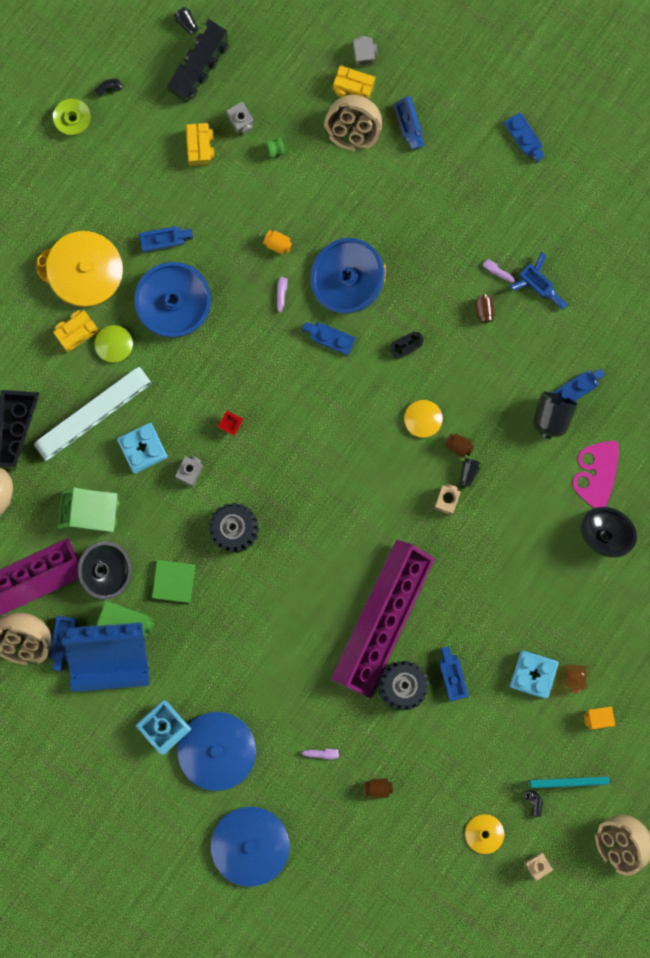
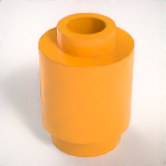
M269 230L263 244L267 245V248L281 255H284L285 252L289 253L293 243L290 242V237L275 230Z

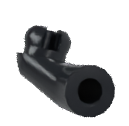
M117 78L106 79L94 91L98 96L102 97L109 89L119 92L123 88V84Z
M532 789L527 790L524 793V798L533 806L532 816L541 817L543 799L536 791Z

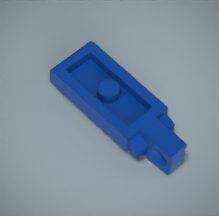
M406 96L394 103L393 107L403 138L410 142L412 149H420L424 147L423 138L421 137L422 130L411 96Z
M521 112L504 122V125L523 153L527 154V156L532 155L537 163L541 161L544 157L541 151L543 146Z
M176 226L142 232L139 233L142 252L146 253L183 245L184 241L193 239L191 229L182 230L181 227L176 228Z
M305 322L303 331L311 334L310 338L314 342L347 356L356 337L323 323L316 322L313 325Z
M601 368L594 373H591L589 370L554 392L558 393V397L564 400L569 397L577 401L594 390L599 385L597 380L605 374Z
M57 616L50 650V659L54 660L53 670L62 671L63 663L68 662L65 645H62L63 629L75 628L77 622L75 618Z
M449 646L441 648L443 658L439 659L440 668L449 701L469 697L459 659H457L456 655H451Z

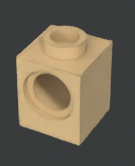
M450 484L442 486L434 509L453 515L461 492L457 490L456 486ZM450 494L453 497V502L445 503L443 496Z
M541 852L524 862L536 881L553 871L546 857Z

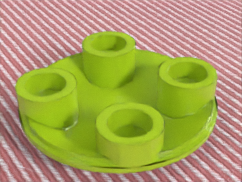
M107 326L96 336V352L100 358L108 363L120 362L126 359L132 352V337L121 326Z

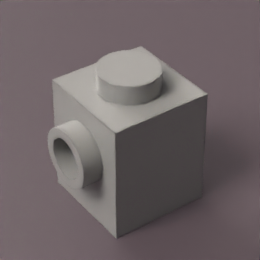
M361 36L353 40L356 67L374 65L377 45L376 43L373 44L372 37Z
M243 102L226 110L227 117L238 135L241 133L246 134L253 129L254 120Z
M185 456L175 478L194 487L203 469V464L200 463L201 460L194 456H190V458Z

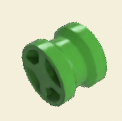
M281 136L277 137L276 140H266L271 158H275L279 154L286 155Z

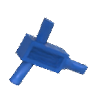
M540 252L535 266L529 264L519 275V278L522 280L509 285V287L515 291L528 285L542 298L545 296L553 300L564 310L568 304L556 294L552 288L554 284L540 273L546 259V255Z

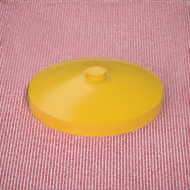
M78 231L62 237L52 247L47 258L46 275L51 289L60 299L74 306L92 307L105 302L115 293L122 278V261L117 249L108 239L94 232Z

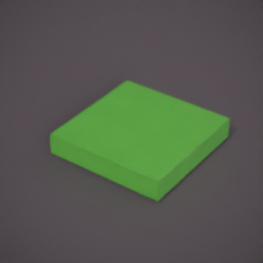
M157 560L152 599L191 603L196 565Z

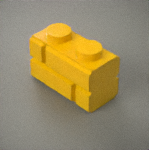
M340 65L333 84V91L341 97L359 95L369 99L376 77Z
M207 123L187 124L186 137L189 166L211 165V159H215L214 147H210V141H213V129H209Z
M80 310L76 311L70 316L71 319L66 323L64 321L60 322L55 326L56 330L53 333L67 353L98 332L96 325L85 310L82 312Z

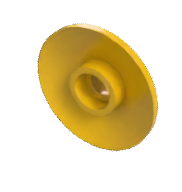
M482 814L469 821L465 830V838L469 847L475 852L489 854L496 851L502 845L504 829L497 818ZM483 831L489 832V836L487 838L482 837Z

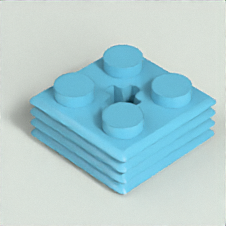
M152 423L145 424L117 438L134 474L168 457ZM140 444L147 445L146 451L143 453L141 450L137 451Z
M524 650L521 651L510 687L547 699L559 662ZM537 670L539 677L533 680L532 675H529V673Z
M166 700L159 703L136 724L139 731L161 755L169 751L191 730ZM162 724L166 726L165 731H163L161 728Z

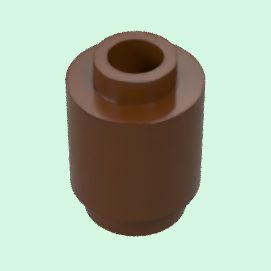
M487 294L477 296V300H474V305L479 323L493 322L495 316L493 298Z
M450 433L444 446L448 448V451L463 458L466 455L470 456L474 448L471 445L472 440L457 433L455 435Z
M388 778L369 779V781L364 782L365 797H370L371 799L389 798V794H393L392 782H388Z

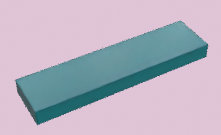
M607 776L529 780L530 788L610 784L609 777Z

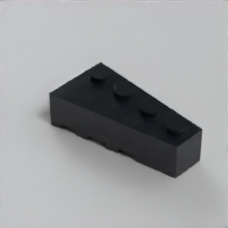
M210 19L205 23L207 26L203 34L199 33L197 36L194 50L189 49L184 59L185 65L180 64L167 85L170 93L186 103L190 99L193 100L198 93L197 88L200 84L203 85L206 82L209 71L215 69L219 62L218 58L221 54L224 55L229 48L227 30Z
M1 390L0 467L4 470H16L40 392Z

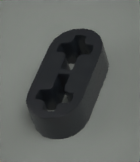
M411 332L395 341L390 347L391 356L395 359H402L418 350L423 344V336L419 332ZM414 336L415 339H420L418 341V345H416L415 343L408 345V343L412 340L411 337ZM405 345V348L402 349V354L394 353L395 346L401 348Z

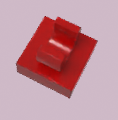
M226 410L218 428L235 437L244 419Z

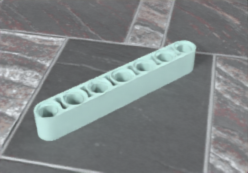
M140 367L134 369L34 443V447L45 461L52 458L151 384V381Z

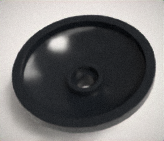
M597 507L590 510L582 520L581 533L585 542L591 549L603 556L612 558L625 556L632 551L637 542V532L634 524L625 514L616 509Z
M101 541L91 544L83 551L77 563V578L80 586L88 595L96 599H112L120 595L126 589L131 579L132 567L129 556L122 547L113 542ZM98 567L101 568L100 573L97 572Z

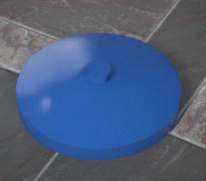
M342 238L328 244L316 257L311 271V285L318 301L326 308L340 314H353L369 307L379 296L385 279L384 264L379 253L368 243L356 238Z
M167 262L153 267L141 278L135 292V307L140 320L150 331L166 338H180L195 332L205 322L211 308V293L205 278L195 268L184 263Z
M223 712L206 713L189 723L188 726L191 730L179 740L178 744L179 763L187 778L197 786L213 791L226 790L241 783L250 773L256 757L255 740L246 724L237 717Z
M242 807L228 813L216 826L211 840L212 858L219 872L229 881L241 886H259L274 879L284 868L289 855V837L283 823L273 813L259 807Z

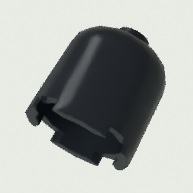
M551 391L541 393L533 425L541 433L542 437L552 439V437H561L566 434L578 404L576 401L569 397L564 400L558 397V393Z

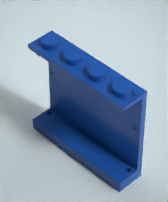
M142 622L63 629L62 645H65L71 675V692L149 686V668Z

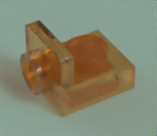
M566 665L565 688L570 689V692L582 693V689H587V666Z

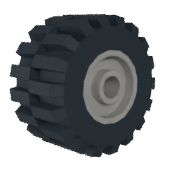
M237 503L224 504V507L217 508L218 511L212 514L213 518L209 521V532L215 544L231 553H239L252 546L254 540H257V532H259V523L254 513L244 505Z
M399 661L390 664L379 677L378 686L380 690L378 691L382 696L381 699L387 703L386 705L397 710H410L419 706L425 700V695L429 691L427 689L429 681L426 679V673L413 662Z

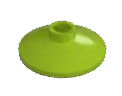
M78 99L63 100L56 106L53 113V121L56 128L66 135H78L84 132L91 120L89 108ZM70 117H76L74 122L69 121Z

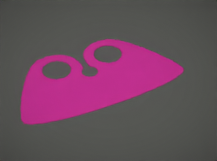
M617 441L594 444L584 448L579 453V465L587 470L595 469L596 475L592 476L588 472L577 473L573 479V487L594 508L606 507L610 498L618 465L619 446ZM591 453L594 456V462L591 465L583 463L582 457L584 454ZM585 476L589 479L587 488H580L578 486L577 480L579 477Z

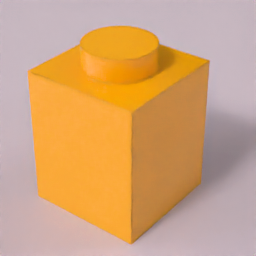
M612 706L586 710L587 714L584 715L585 725L589 726V730L615 726Z

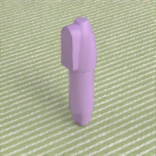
M487 259L483 263V266L492 274L510 283L515 281L509 273L498 268V264Z
M280 277L277 284V311L282 312L284 307L285 292L287 291L288 279Z
M309 749V751H302L303 756L339 758V750L326 749L324 751Z

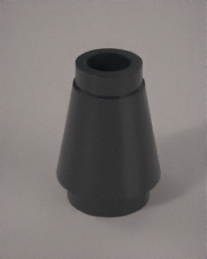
M186 6L174 14L175 21L190 36L199 30L190 9H187Z
M465 458V461L462 462L460 484L471 487L481 468L479 467V461Z

